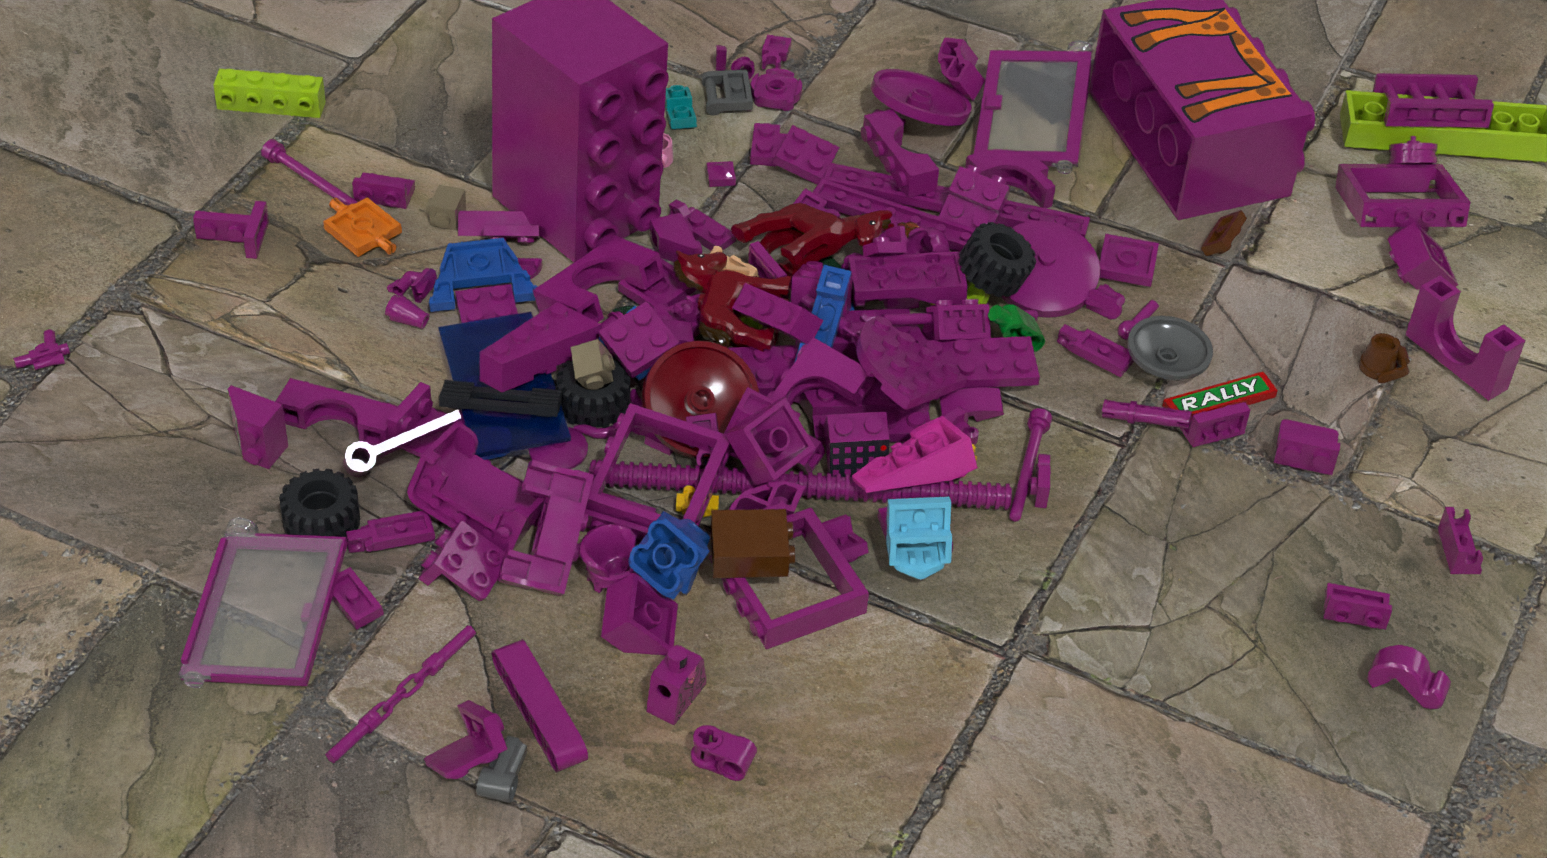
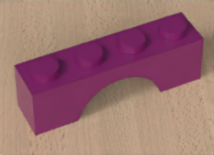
M890 109L864 115L863 127H861L863 141L867 142L875 157L879 158L885 170L891 174L897 186L903 190L906 196L912 197L937 191L939 168L928 154L913 153L900 147L902 145L904 123L895 111Z
M293 378L289 379L275 401L283 404L286 425L307 429L312 424L323 420L345 421L356 428L359 433V441L367 442L372 447L389 440L387 418L398 407L390 403L376 401Z

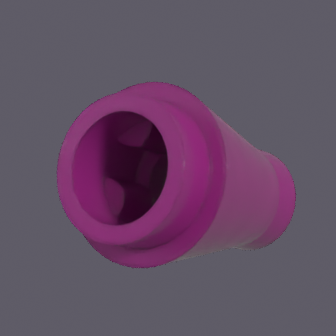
M393 295L385 309V315L390 317V321L415 326L420 329L425 328L430 314L421 310L403 295L400 297Z

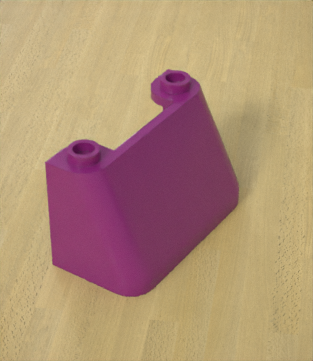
M456 421L422 453L408 486V497L418 508L449 527L453 528L462 520L502 551L514 550L541 514L544 498L522 493L523 483L475 455L478 447L477 436L470 428Z

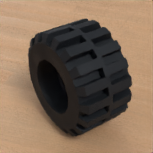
M988 222V224H980L974 230L961 250L958 262L962 266V273L967 276V280L972 282L976 288L984 290L989 295L1009 297L1018 292L1034 269L1036 254L1030 248L1031 244L1024 239V236L1015 232L1013 228H1008L1000 223L997 225L994 222Z
M613 357L615 363V370H612L613 382L604 384L599 389H585L575 379L573 361H566L564 368L559 369L557 390H562V402L559 410L561 411V416L568 418L570 424H586L596 428L609 427V424L616 423L621 413H626L630 404V376L622 365L615 361V357Z
M313 469V472L309 473L304 471L300 473L299 477H292L289 480L290 484H285L282 488L283 493L280 494L279 500L285 534L346 537V531L359 529L361 519L357 488L349 477H344L343 473L339 471L333 473L332 469H325V471Z

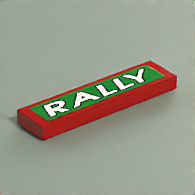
M1264 371L1166 398L1163 400L1162 407L1192 411L1193 417V415L1200 412L1223 408L1227 405H1235L1242 402L1251 405L1276 397L1278 390Z

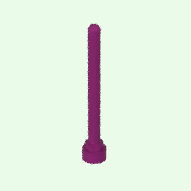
M270 139L263 145L261 155L271 163L281 162L331 197L338 198L345 205L358 202L286 154L284 145L277 140Z
M1036 408L1029 414L1027 425L1031 433L1009 518L1013 522H1018L1021 519L1041 438L1051 426L1052 415L1045 409Z

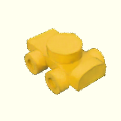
M687 485L683 488V494L677 493L676 511L682 512L683 515H685L694 495L695 488L693 486ZM712 495L703 517L710 516L711 510H718L719 495Z

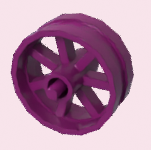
M1411 136V140L1407 141V143L1389 145V164H1437V144L1420 143V141H1416V136Z

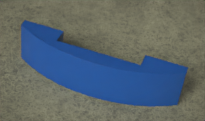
M824 265L811 313L823 320L815 339L832 348L843 314L852 271ZM800 343L798 352L805 343Z

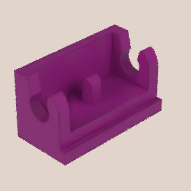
M1445 507L1438 531L1450 574H1481L1483 555L1480 550L1476 551L1469 528L1471 520L1469 510L1465 509L1461 518L1454 519V507Z

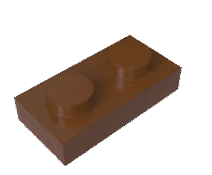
M1242 210L1220 217L1201 247L1206 256L1215 253L1223 254L1231 248L1232 241L1241 232V227L1247 219Z

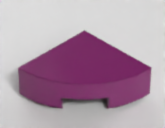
M716 45V71H725L727 47L722 45Z
M518 258L519 265L523 270L527 271L530 279L537 276L543 266L541 258Z

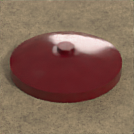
M691 341L669 349L654 363L644 382L642 404L643 408L686 421V417L716 413L719 432L724 434L747 387L758 393L759 388L751 369L735 352L713 342ZM655 434L672 451L696 459L699 448H691L688 444ZM704 455L702 459H709L710 455Z

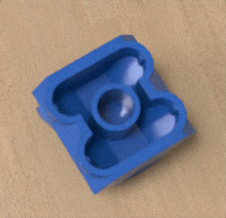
M663 511L659 518L650 524L648 533L639 545L632 549L628 558L629 566L660 594L674 600L680 591L685 595L690 592L700 564L710 552L707 547L710 536L692 520H679Z

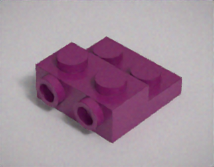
M967 165L966 168L959 166L949 188V195L938 217L975 229L983 223L994 222L996 224L1010 193V187L1006 185L1007 181L1000 176L992 175L990 179L981 175L982 171L975 166Z

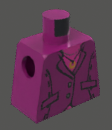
M675 645L668 650V654L651 675L646 712L675 725L706 685L704 659L682 646Z

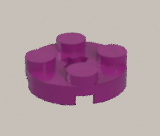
M767 69L766 74L761 76L757 73L751 81V94L754 98V104L758 107L780 108L783 111L792 110L794 104L801 98L802 81L795 79V74L785 69Z

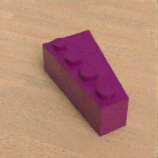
M556 302L480 352V381L500 392H505L534 380L535 374L552 373L556 371L557 365L566 361H573L571 347L599 339L598 331L602 329V324L564 304Z

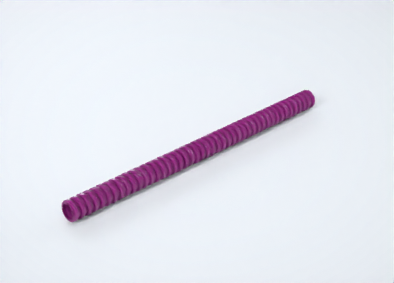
M595 459L590 462V474L594 473L597 464ZM620 461V464H615L606 484H609V487H614V484L619 485V488H623L624 485H628V488L637 486L638 489H642V486H647V489L650 490L652 487H656L657 490H661V487H666L667 491H670L671 488H675V491H680V488L690 485L696 490L705 469H700L699 465H696L695 468H691L690 465L682 468L681 464H677L676 467H672V464H667V467H664L662 463H658V466L648 463L647 466L643 462H639V465H634V462L625 464V461ZM724 467L714 493H717V490L722 491V494H726L727 491H732V494H736V492H741L742 494L749 488L753 489L768 482L755 485L745 468L742 471H737V468L728 470V467ZM789 471V474L784 473L775 480L793 482L805 486L802 495L807 496V499H811V496L821 499L822 496L826 500H830V497H835V500L844 498L845 501H849V498H853L854 501L863 499V502H867L868 499H872V502L875 503L877 500H882V503H886L888 499L950 497L951 507L952 504H956L957 507L966 505V508H971V505H975V508L978 509L981 506L989 509L990 506H994L996 510H999V507L1008 510L1011 506L1012 488L1009 483H1005V486L996 483L993 486L990 482L982 485V482L972 484V481H968L967 484H963V481L954 483L951 480L948 483L937 482L866 493L853 481L850 474L841 477V474L831 476V473H827V476H822L820 472L817 475L808 472V475H803L802 471H799V474Z

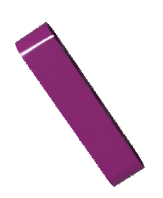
M522 639L493 650L491 653L492 660L500 678L554 771L557 773L588 760L587 748L580 733L526 642Z

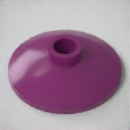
M551 426L538 431L531 438L528 450L531 460L572 469L581 464L586 458L588 443L583 434L573 430L571 427Z

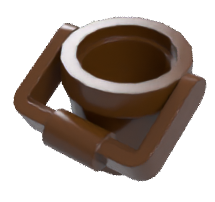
M1379 333L1371 338L1366 350L1361 355L1359 368L1366 376L1378 380L1379 383H1386L1407 376L1409 374L1407 364H1409L1410 360L1406 348L1401 346L1398 338H1394L1389 334ZM1397 360H1398V364L1401 365L1402 367L1397 368Z

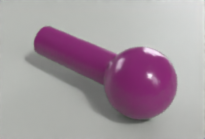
M1150 300L1132 320L1123 321L1118 327V335L1122 339L1128 340L1129 333L1135 324L1149 318L1159 308L1158 303Z

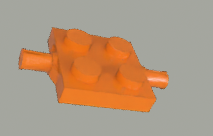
M367 197L350 205H345L338 198L330 201L329 206L337 213L323 221L324 229L357 257L375 247H381L387 254L395 252L396 245L389 240L402 233L401 224Z

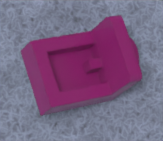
M845 514L822 523L848 562H853L859 556L869 553L867 542L853 532L851 518Z

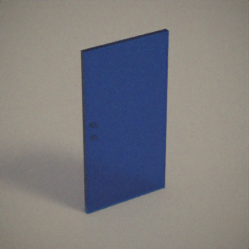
M532 312L438 327L452 381L473 382L474 386L493 388L480 381V352L533 318ZM538 373L534 375V380L511 390L532 391V388L556 390L551 373ZM561 406L557 417L460 409L465 426L470 428L477 436L478 447L475 455L479 457L571 441V435Z

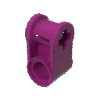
M703 725L694 731L693 743L695 746L692 748L690 757L694 765L699 768L723 775L733 781H741L744 779L757 753V747L751 740L745 737L733 735L714 726ZM710 735H712V742H709ZM704 752V759H701V753Z

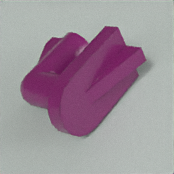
M425 268L422 272L407 271L400 279L389 284L387 290L388 292L395 293L397 296H401L411 286L415 302L421 303L434 287L437 280L436 271L432 268Z
M1104 284L1100 285L1097 290L1093 288L1090 291L1085 304H1087L1086 308L1108 319H1116L1122 313L1125 297L1114 291L1109 285Z

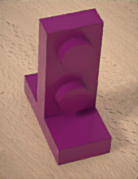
M255 201L251 215L195 211L193 216L196 239L243 242L246 258L257 259L269 224L265 201Z

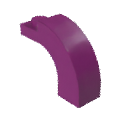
M1004 149L981 151L966 157L965 168L967 165L975 166L982 171L981 175L990 179L992 175L1000 176L1007 181L1006 185L1025 191L1040 207H1052L1055 185L1047 178L1049 167L1040 160L1022 152Z

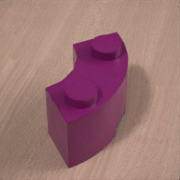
M945 37L938 54L941 72L955 90L964 95L968 100L974 101L985 82V79L975 68L978 57L964 39Z
M771 481L765 485L753 489L749 488L733 502L729 510L786 509V515L794 514L805 486L787 481Z

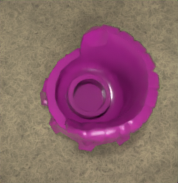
M619 523L602 524L591 529L583 537L579 553L586 564L587 581L593 582L594 591L600 593L603 588H608L628 575L636 573L629 566L628 562L630 553L636 544V536L631 528Z

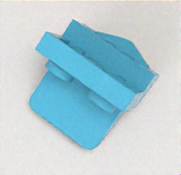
M950 497L888 499L886 545L889 565L894 566L898 572L921 581L942 570L945 563H951Z

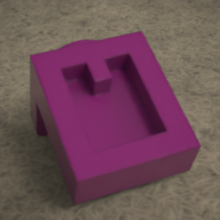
M905 226L887 229L885 232L886 237L873 238V243L863 246V256L907 253Z

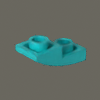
M673 85L670 88H666L665 107L671 129L697 127V118L692 107V95L689 87Z

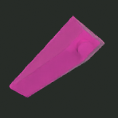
M940 416L910 432V439L903 444L896 442L891 446V453L885 457H876L853 474L852 479L866 493L951 481L964 477L968 472L978 467L971 438L944 416Z

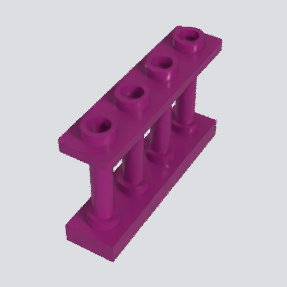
M1378 73L1375 77L1373 92L1385 93L1388 99L1384 117L1386 126L1489 128L1494 107L1492 100L1475 99L1474 96L1478 83L1476 75ZM1397 94L1411 95L1412 98H1399ZM1424 96L1437 97L1438 99H1425Z

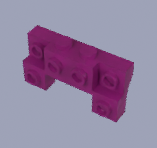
M531 460L528 463L521 492L544 498L537 531L530 555L511 549L505 552L498 582L527 590L531 588L557 596L564 595L572 561L576 562L580 554V543H577L580 531L584 532L588 522V514L585 513L594 474L562 468L536 460Z

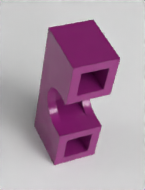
M747 283L744 284L732 307L752 321L770 329L773 327L790 338L808 344L812 337L815 338L823 322L822 319L806 309Z

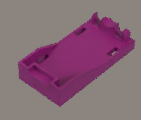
M960 251L849 257V271H852L851 276H853L852 295H854L856 306H865V300L914 298L936 304L935 301L953 300V304H961V300L967 299L968 286L965 274L961 271L962 266L958 262Z

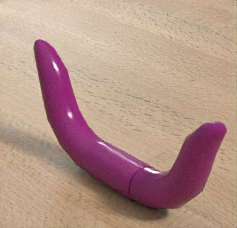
M632 389L630 391L631 403L643 407L642 400L637 394L636 389ZM616 423L606 428H596L586 424L573 427V430L596 439L614 437L617 432L615 429Z

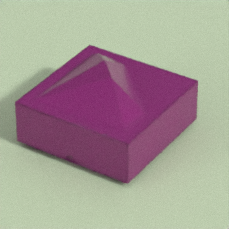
M733 161L706 163L709 187L736 186Z

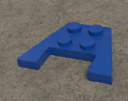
M504 238L449 243L440 266L439 277L434 284L433 295L429 299L430 312L455 309L453 289L511 283L514 300L517 303L535 301L533 290L537 286L533 285L530 281V275L527 271L521 268L518 258Z

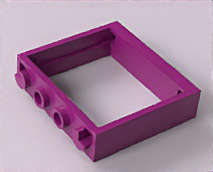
M1339 164L1335 188L1360 227H1407L1413 222H1416L1420 227L1467 226L1471 202L1442 164ZM1430 180H1435V184H1429ZM1366 192H1436L1440 199H1370ZM1366 215L1373 217V221H1365Z
M630 403L626 413H621L617 419L615 428L617 432L615 436H610L607 440L604 460H598L593 473L595 479L591 485L586 509L648 528L653 521L659 518L660 514L601 495L632 427H636L712 452L683 519L692 520L699 526L731 454V444L723 433Z
M811 507L787 515V522H793V538L802 535L841 595L771 620L745 578H721L725 592L733 596L740 616L746 617L750 623L752 635L758 636L766 650L867 613L869 592ZM711 551V556H709V560L711 561V563H712V551Z

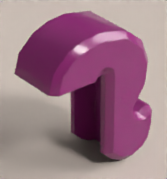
M1404 645L1388 646L1379 650L1375 655L1367 677L1372 688L1388 683L1391 679L1395 678L1423 708L1427 709L1441 708L1451 686L1449 677L1443 671L1438 670L1437 673L1430 671L1429 661L1423 653L1413 647Z

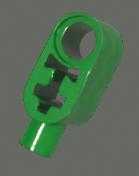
M1013 304L1002 307L995 305L989 310L988 318L999 326L1003 337L1030 336L1034 352H1037L1044 346L1045 338L1036 319Z

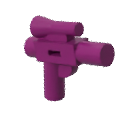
M48 329L43 333L44 343L37 345L34 350L28 351L29 354L13 358L15 367L19 369L33 365L34 369L38 370L51 365L65 364L63 356L70 354L67 343L58 345L56 343L55 331Z

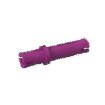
M1105 399L1102 408V418L1126 420L1129 424L1143 422L1190 429L1192 411L1137 404V401L1126 403Z

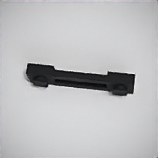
M451 380L444 381L439 395V407L529 414L541 417H557L562 402V390L532 388V391L510 389L500 392L494 388L474 386L473 382Z

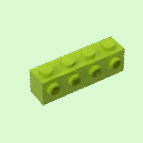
M219 68L213 84L216 106L219 110L321 118L326 102L323 77Z

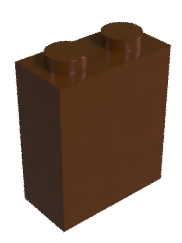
M786 509L711 510L713 578L788 577L789 564H795V545H789V540H793V522H787Z

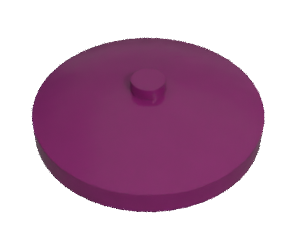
M885 69L876 72L871 83V91L878 100L891 109L922 122L942 126L962 125L967 122L972 110L971 103L964 95L951 86L923 74L899 69Z
M1029 221L1012 227L1015 232L1020 233L1031 244L1030 248L1036 254V264L1016 294H1012L1009 297L1002 295L1001 298L1006 303L1016 305L1022 310H1036L1038 317L1046 318L1065 316L1086 305L1085 301L1089 297L1090 291L1093 288L1096 289L1100 276V264L1097 254L1087 239L1072 228L1051 221Z

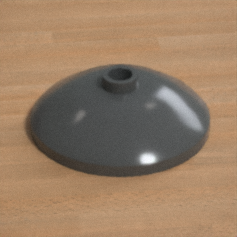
M1153 316L1139 321L1131 329L1127 341L1129 354L1138 366L1151 375L1167 380L1194 378L1206 371L1213 357V347L1208 336L1191 322L1172 316Z

